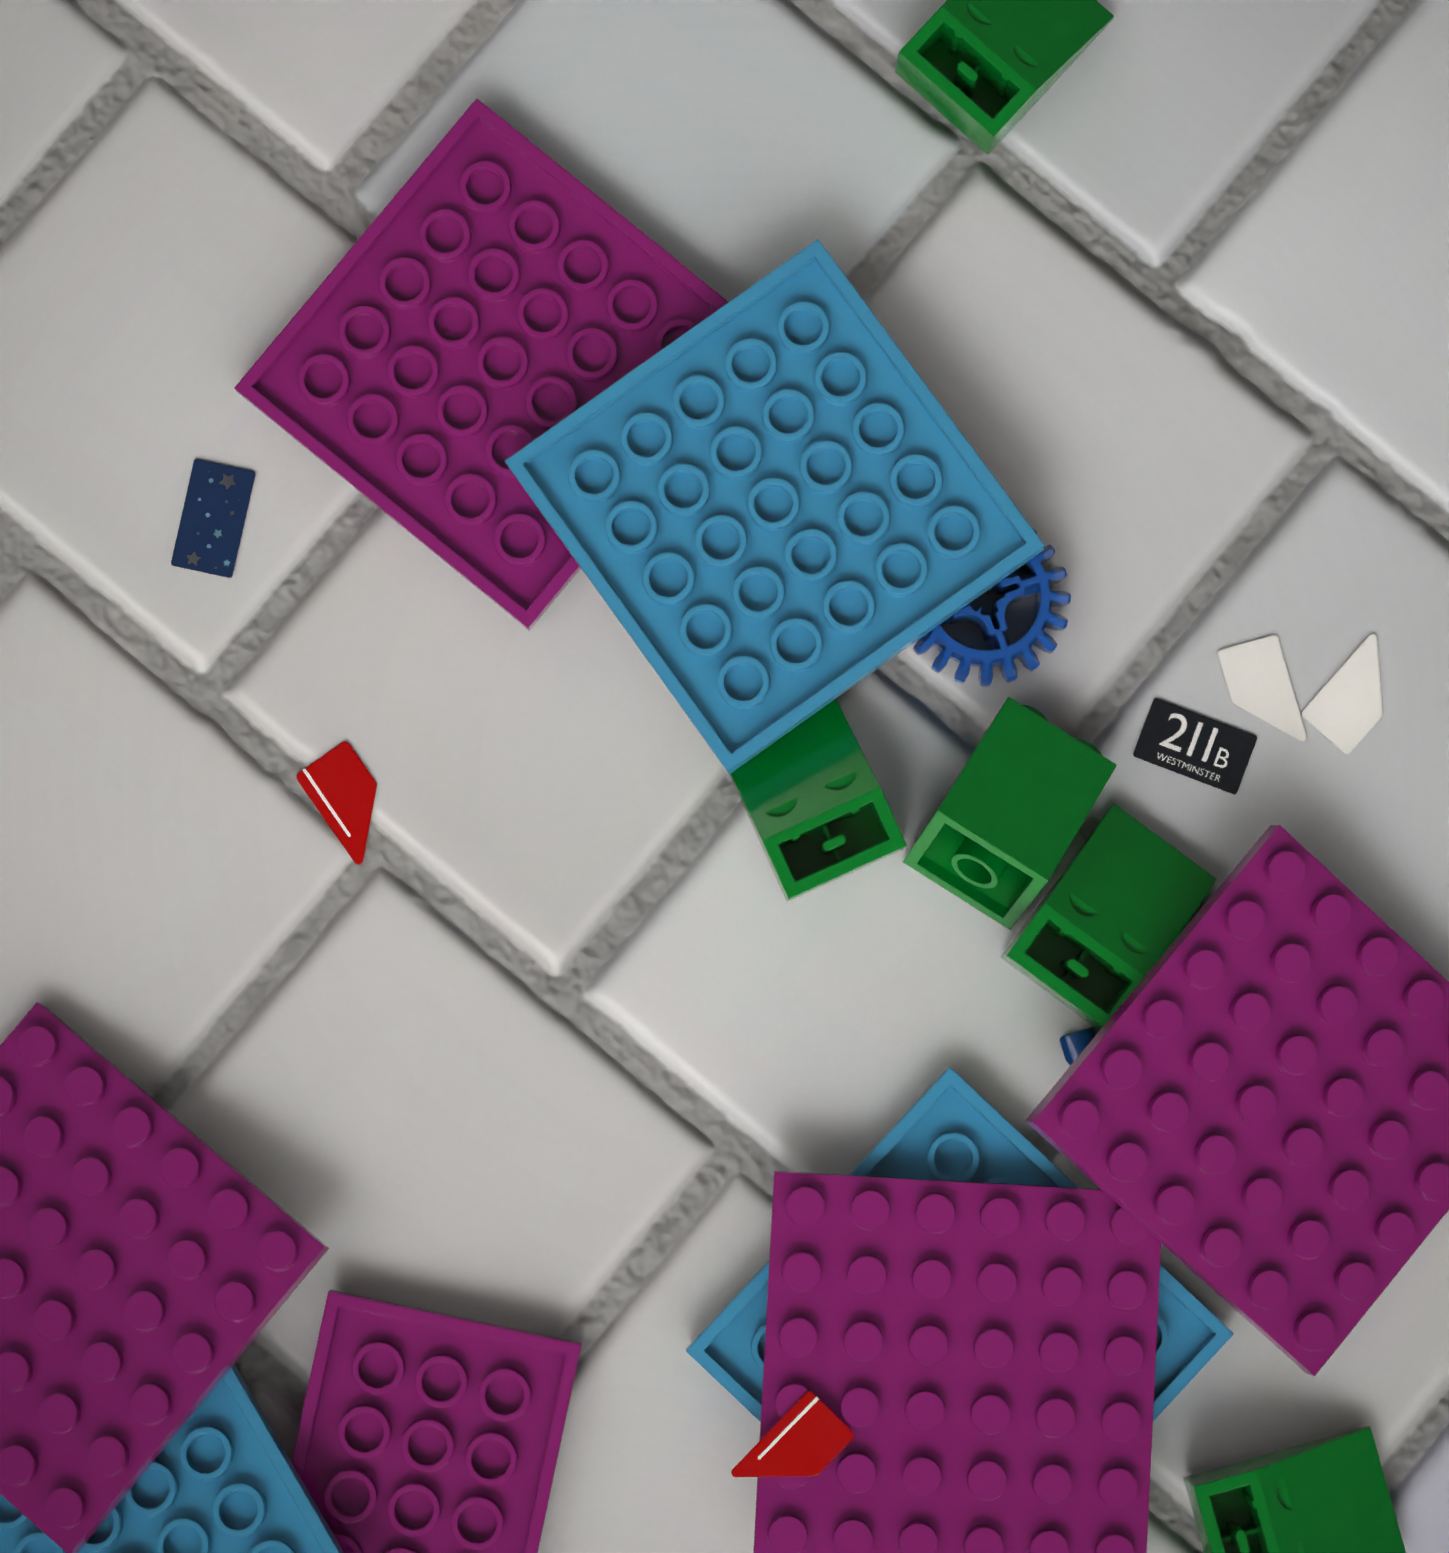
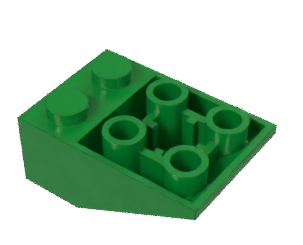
M947 0L899 51L895 73L983 152L989 155L1114 19V15L1097 0Z
M836 699L729 774L787 902L895 854L907 846L881 787Z
M1113 803L1004 951L1001 958L1098 1030H1101L1184 930L1216 881V878Z
M1370 1426L1183 1477L1204 1553H1406Z

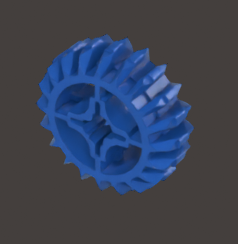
M1047 545L1041 553L1022 565L1020 568L1025 572L1026 576L1019 577L1018 575L1004 578L987 590L988 593L993 589L998 595L1005 593L993 606L992 619L990 615L980 614L981 607L977 612L970 605L963 607L921 638L914 645V652L917 655H922L933 645L940 650L941 653L935 658L931 666L932 670L940 673L945 668L949 658L959 662L954 680L961 684L967 679L970 666L979 667L978 680L982 687H988L992 683L994 666L1000 667L1002 677L1007 683L1015 681L1017 679V669L1014 660L1017 658L1029 671L1037 669L1040 662L1031 647L1034 645L1043 652L1052 653L1057 647V643L1053 637L1044 632V629L1063 631L1068 623V619L1064 616L1050 612L1051 607L1066 606L1071 601L1070 593L1051 591L1050 585L1057 584L1065 579L1067 576L1065 568L1056 567L1045 572L1042 566L1055 554V549L1051 545ZM1034 594L1035 614L1028 632L1020 640L1010 645L1006 634L1008 629L1005 621L1006 607L1020 601L1022 597ZM964 621L972 623L979 628L984 640L988 641L991 650H976L966 647L951 638L941 625L946 623L951 625Z

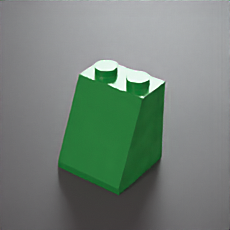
M1008 696L915 841L903 863L1011 930L1051 878L1117 765L1102 756L1101 752L1093 744L1085 740L1075 739L1048 722L1047 718L1039 710L1028 705H1021Z

